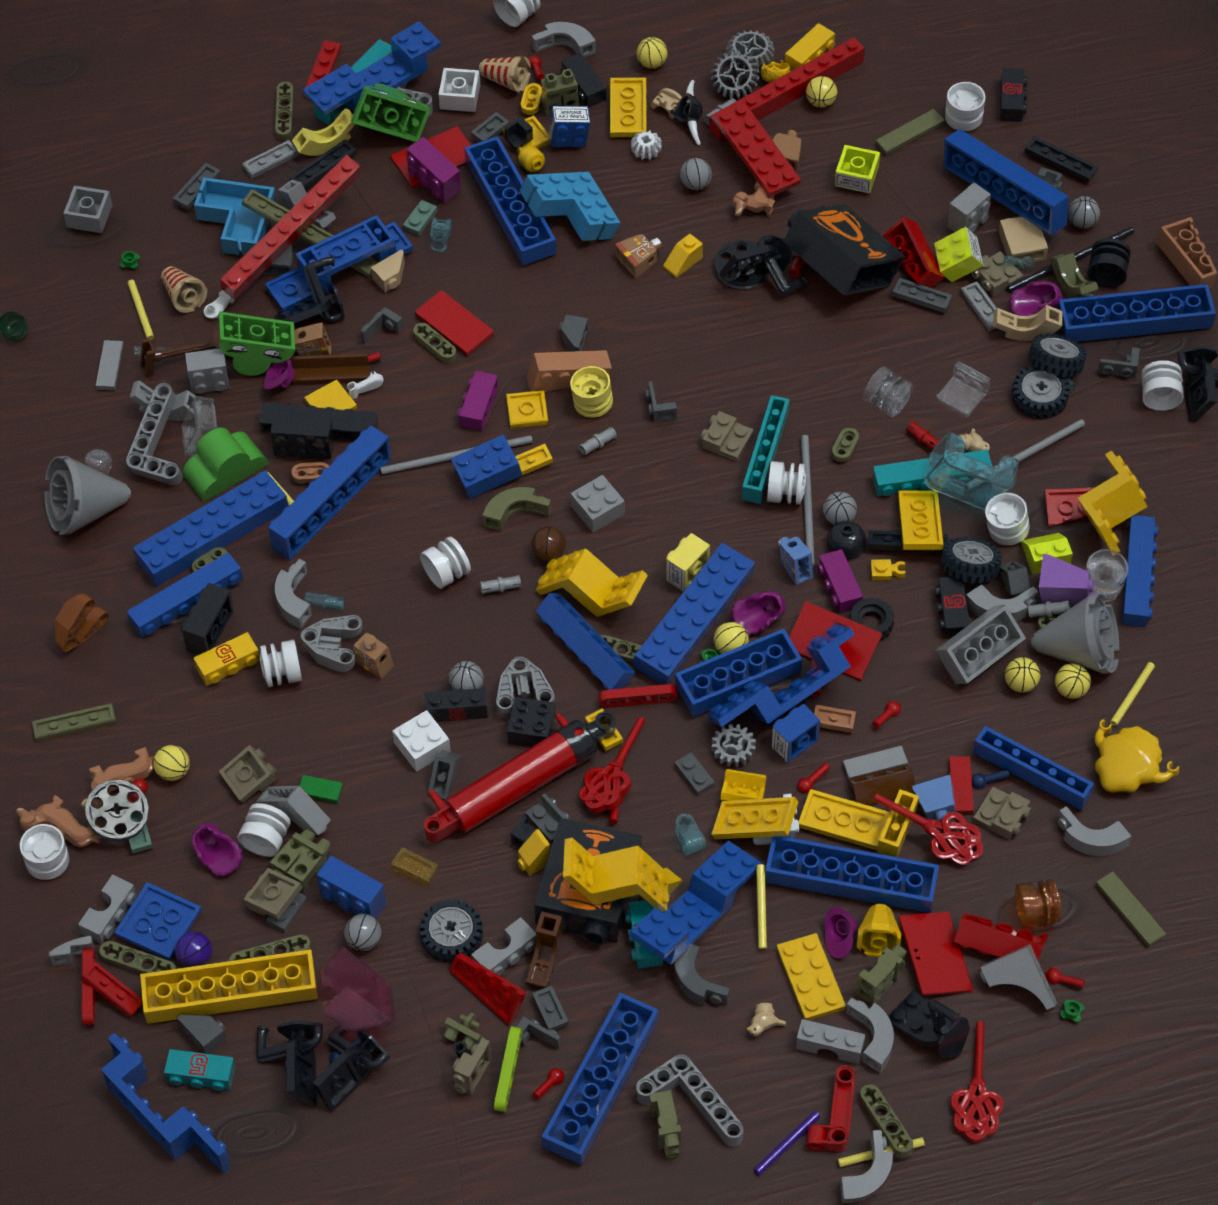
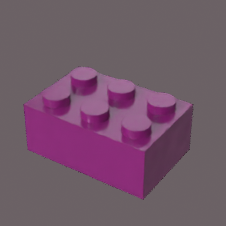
M422 137L407 148L408 172L412 176H416L425 188H429L436 199L446 203L461 191L460 170L427 139Z

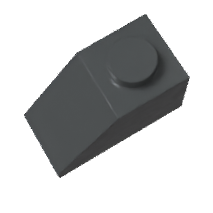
M566 314L564 322H560L559 332L562 335L563 343L570 352L582 351L588 332V318Z
M1016 561L1001 564L999 576L1006 592L1013 596H1019L1030 589L1027 568Z
M442 750L435 756L428 792L434 790L442 799L450 796L458 775L462 755Z
M179 1015L177 1017L179 1027L204 1054H209L226 1040L224 1025L219 1020L215 1021L211 1016Z

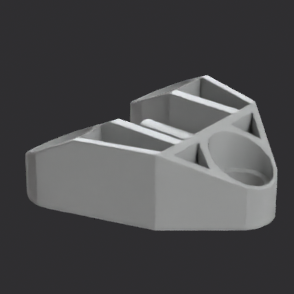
M356 615L323 619L302 631V644L318 664L339 672L349 671L355 665V654L350 649L341 648V640L358 636L363 629L362 620ZM353 624H359L357 628H349ZM310 635L315 637V639L307 641L305 637ZM345 658H352L349 662H342Z
M524 657L512 659L500 678L496 698L497 712L500 714L512 712L514 703L513 684L517 686L518 697L526 698V696L530 695L528 682H532L534 699H550L548 702H555L554 692L541 669ZM522 663L525 665V668L523 670H516L514 666ZM504 704L510 705L509 707H501Z

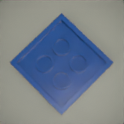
M146 882L114 934L126 942L171 961L175 954V946L178 939L190 931L202 912V908L197 904Z

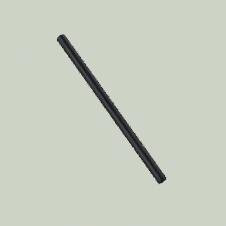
M1129 227L1108 238L1121 240L1133 234L1134 229ZM1093 245L1075 253L1076 261L1090 255ZM1052 265L1008 285V292L1011 293L1030 282L1054 272Z

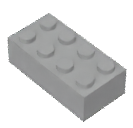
M998 605L990 608L935 651L955 684H967L1025 640L1026 637L1007 606Z

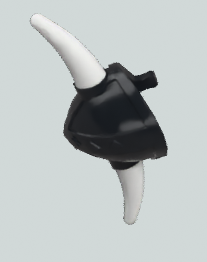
M691 80L686 94L680 99L675 110H670V113L680 122H687L696 144L700 145L697 120L702 116L703 106L694 97L693 87L695 81Z

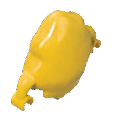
M1102 719L1100 721V727L1095 734V743L1099 748L1101 757L1095 763V770L1099 775L1101 786L1106 791L1112 793H1132L1141 784L1163 783L1179 774V766L1174 770L1170 769L1173 765L1172 761L1168 762L1166 772H1160L1159 763L1162 760V751L1157 737L1141 727L1135 726L1122 728L1118 734L1105 738L1104 735L1111 733L1112 724L1104 728L1105 720Z

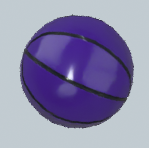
M200 932L185 933L178 939L175 946L176 959L184 967L206 965L212 955L211 941Z

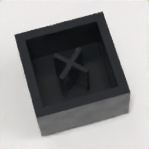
M515 697L507 730L508 744L532 747L552 734L556 715L555 702Z

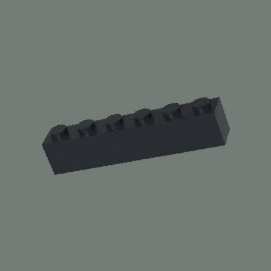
M263 402L259 419L261 432L270 433L274 414L332 418L334 438L344 440H356L362 431L370 426L377 429L378 426L377 413L372 411L340 410L332 407L318 408L312 405L297 406L296 404L286 405L276 402Z

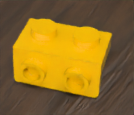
M726 769L720 799L727 801L763 799L766 775Z

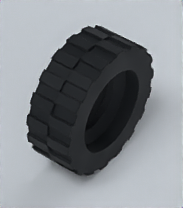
M873 597L863 598L861 601L856 602V605H853L850 612V620L864 625L862 622L864 614H878L882 622L878 627L871 629L882 633L880 641H883L893 630L894 612L892 607L886 601Z

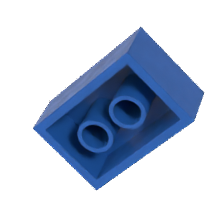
M504 434L451 458L454 470L469 499L522 476L519 463Z
M333 856L329 857L317 873L321 897L326 901L337 903L344 911H351L355 915L368 914L376 919L387 905L383 884Z

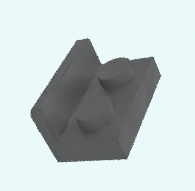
M545 793L541 795L539 803L525 812L528 820L541 831L550 844L553 843L560 818L571 820L565 811L562 812L558 808L554 798H549Z

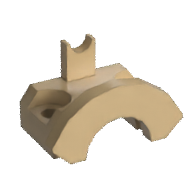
M663 88L651 102V108L663 107L669 113V116L674 119L675 116L670 113V110H675L682 97L672 89Z

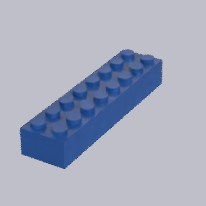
M961 129L944 139L945 169L969 184L976 183L989 192L991 198L1050 235L1067 225L1069 196L1054 188Z
M496 136L465 147V162L522 266L557 254L556 239L544 217H535L528 206L529 202L527 203L522 196L520 189L524 182L499 137Z
M1208 284L1059 299L1058 310L1063 311L1062 327L1060 328L1062 336L1065 339H1072V342L1213 328L1216 316Z
M373 426L362 431L359 437L353 443H350L341 455H338L334 462L328 468H325L321 475L315 481H312L303 493H300L290 506H287L277 519L271 521L268 529L272 549L290 561L381 470L380 467H384L391 460L389 437Z
M265 470L134 546L135 559L155 586L158 587L192 567L194 560L217 547H226L282 514L283 510L288 506L287 495Z
M721 543L635 654L633 667L661 685L669 684L675 677V673L679 672L753 575L755 562Z
M773 836L765 869V883L931 913L939 865L790 837Z
M619 993L542 1135L543 1148L577 1164H583L659 1022L658 1009Z

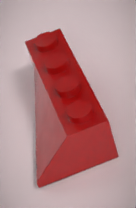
M902 217L882 235L905 256L901 265L904 266L905 270L918 284L933 288L945 278L940 273L939 265L917 222Z
M964 913L961 917L954 942L959 943V946L966 949H977L983 955H994L997 957L1004 956L1030 944L1039 962L1049 934L1041 933V936H1036L1029 929L1013 930L1010 924L997 923V925H994L991 919Z

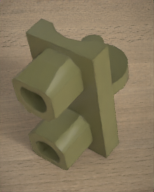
M471 1012L468 1017L463 1014L460 1015L459 1020L463 1021L464 1025L447 1017L445 1023L448 1026L444 1037L455 1042L460 1032L466 1034L463 1042L466 1043L470 1051L482 1038L485 1039L482 1035L471 1030V1027L479 1029L481 1025L475 1021L477 1016L475 1013Z

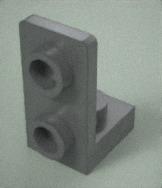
M384 307L375 314L368 324L362 327V342L366 343L384 325L387 329L399 334L403 330L402 317Z
M1132 347L1131 355H1127L1126 362L1100 359L1098 373L1136 378L1140 348Z
M648 381L645 396L646 400H650L648 411L649 415H653L654 422L677 420L676 402L656 404L653 383Z
M523 1017L517 1027L523 1029L520 1046L527 1043L530 1034L557 1049L561 1046L559 1034L552 1029L547 1030L534 1019L529 1020Z

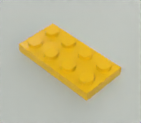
M610 78V137H635V134H641L642 130L646 132V78Z
M898 491L903 550H943L938 491Z
M810 789L799 819V828L877 850L878 840L890 812Z
M795 797L722 801L711 835L714 839L788 836L798 800Z
M817 933L776 946L804 1020L810 1021L846 1010L845 1002Z

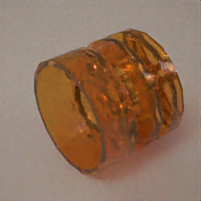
M1048 879L1045 883L1042 880L1038 881L1037 891H1035L1031 882L1016 885V907L1023 928L1038 926L1040 916L1045 925L1050 924L1051 921L1053 923L1061 922V898L1053 879Z

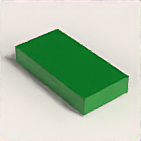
M303 775L300 787L311 799L338 804L343 783Z

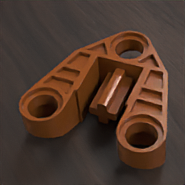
M79 594L66 601L55 619V642L57 647L64 652H68L83 644L108 621L109 613L101 607H94L95 601L87 594Z

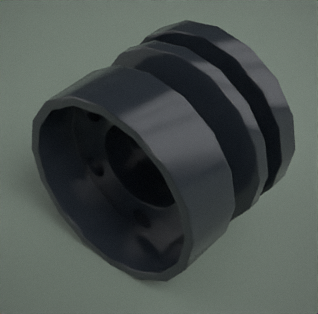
M1104 238L1096 241L1092 246L1088 269L1089 279L1092 282H1097V285L1101 287L1112 288L1122 285L1127 279L1131 254L1129 246L1125 242L1114 238Z

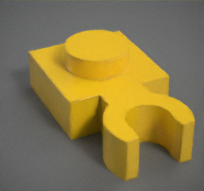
M891 559L871 560L872 581L892 580V576L905 578L906 571L898 570L905 569V562L899 561L891 564Z

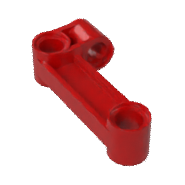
M843 1065L837 1069L830 1125L808 1126L806 1148L813 1151L837 1153L844 1152L848 1148L855 1089V1071L852 1067ZM847 1076L850 1080L843 1081L841 1078ZM842 1137L844 1140L841 1142H837L834 1140V1138Z

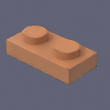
M816 705L814 714L820 719L821 728L853 732L856 717L855 711Z

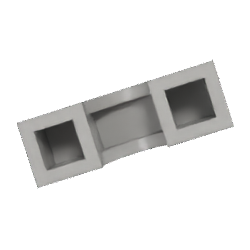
M113 874L101 890L104 901L110 903V906L104 911H96L89 908L78 924L82 935L91 936L92 940L103 944L106 939L111 937L115 925L122 921L126 909L129 905L133 904L137 896L133 884Z
M521 917L504 929L505 939L509 943L507 948L495 949L487 942L471 954L472 959L500 976L505 968L509 965H515L525 953L532 952L536 947V933Z
M802 1019L797 1035L796 1049L817 1054L819 1049H828L837 1053L838 1060L859 1064L864 1047L865 1034Z

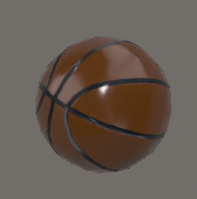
M543 527L534 534L531 547L537 558L543 561H551L562 556L565 551L566 541L558 529Z

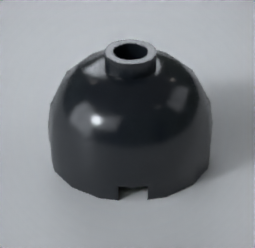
M852 521L836 523L830 529L827 537L829 552L842 549L847 561H849V558H859L864 553L866 547L865 532L858 524Z

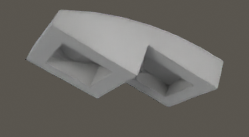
M92 937L77 938L50 951L49 957L52 965L74 963V955H82L83 949L94 948Z

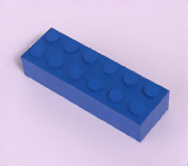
M783 628L675 673V686L692 717L711 710L718 704H724L728 701L727 698L736 692L740 693L744 690V686L751 681H758L769 686L802 671V658Z

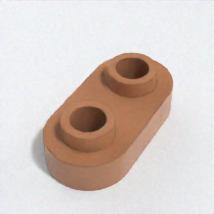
M324 462L297 464L292 468V478L299 484L311 483L329 465Z

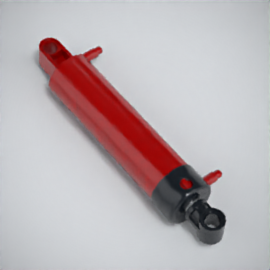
M603 711L597 714L595 720L584 725L579 720H573L569 723L564 716L557 713L555 718L562 728L454 793L444 801L434 790H430L428 794L435 803L438 812L428 817L424 822L426 839L430 842H438L458 829L462 833H466L571 768L595 756L597 753L595 743L602 738L608 739L614 735V715ZM430 828H438L436 831L429 830Z

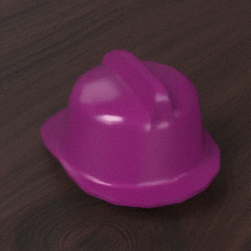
M291 359L284 362L271 363L266 371L265 389L270 390L275 387L287 388L295 377V370L291 365Z
M841 907L831 908L825 916L826 949L832 957L839 959L849 954L853 944V937L858 930L857 921L854 916Z

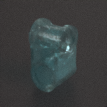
M433 217L430 232L431 248L433 251L443 252L447 249L452 231V219L440 220Z
M686 813L679 815L676 819L675 834L686 856L707 849L704 835L699 830L694 818Z

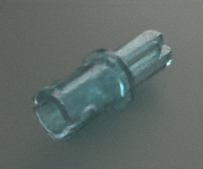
M306 592L305 602L322 605L323 608L329 607L343 610L345 597L328 595V593L322 595Z

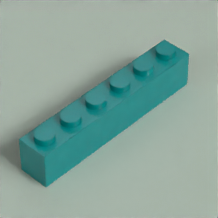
M379 39L351 68L356 73L392 53L391 45ZM345 103L324 116L313 105L315 118L328 125H331L344 109H351Z
M773 395L770 397L742 486V500L757 504L762 502L769 479L771 461L775 460L789 414L790 399Z
M987 449L873 466L872 478L877 496H890L897 494L898 491L929 490L930 488H944L950 485H964L965 482L993 467Z

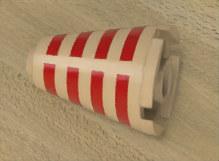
M527 57L484 59L479 65V71L483 77L514 92L520 93L528 85L531 74L528 72V68H531Z
M173 266L163 270L161 274L162 282L174 307L178 311L189 313L195 311L193 308L196 306L200 307L204 303L207 296V288L201 280Z

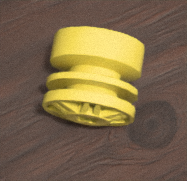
M595 366L583 367L576 371L570 381L576 411L584 417L590 418L606 414L613 404L608 373L604 369Z

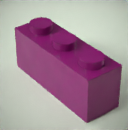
M475 371L474 377H471L468 383V393H464L463 407L459 408L457 418L460 419V427L483 431L498 389V375Z
M843 550L820 555L817 570L819 575H823L825 579L824 585L826 590L830 591L832 595L831 601L833 606L838 608L840 614L851 611L853 605H856V602L863 599V595Z

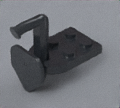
M774 235L760 238L757 248L734 253L719 273L722 279H734L741 274H751L765 266L777 289L782 293L808 286V281L804 277H800L798 281L788 283L783 271L792 261V251L783 242V238Z
M334 255L311 262L304 267V273L314 301L305 303V301L299 302L294 305L295 308L289 310L288 308L281 309L273 316L275 320L296 323L320 314L326 321L331 323L345 319L343 304L336 286L331 282L327 283L329 294L324 295L316 272L319 268L328 265L334 266ZM334 304L338 312L331 315L329 309Z
M1206 346L1186 349L1177 353L1180 367L1188 372L1185 389L1189 420L1197 422L1217 403L1215 381L1218 382V369L1212 368L1211 363L1218 357V352L1216 349Z
M912 991L888 1016L895 1030L920 1045L927 1047L938 1046L939 1055L942 1058L958 1057L963 1050L970 1031L967 1018L960 1017V1013H956L937 1000H929L915 991Z
M352 1014L327 1037V1043L341 1054L312 1082L325 1106L332 1112L365 1080L371 1069L380 1068L391 1058L373 1036L360 1027L355 1031L362 1045H353L341 1037L349 1028L357 1025Z
M306 1021L282 1023L277 1026V1031L289 1039L288 1043L266 1048V1038L269 1029L258 1026L257 1059L262 1063L287 1057L285 1061L287 1070L285 1087L287 1093L308 1106L316 1105V1088L312 1083L316 1079V1058L313 1049L322 1040L323 1024Z

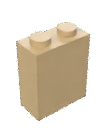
M1023 217L1000 220L999 235L1007 258L1013 265L1047 259L1048 246L1041 228Z

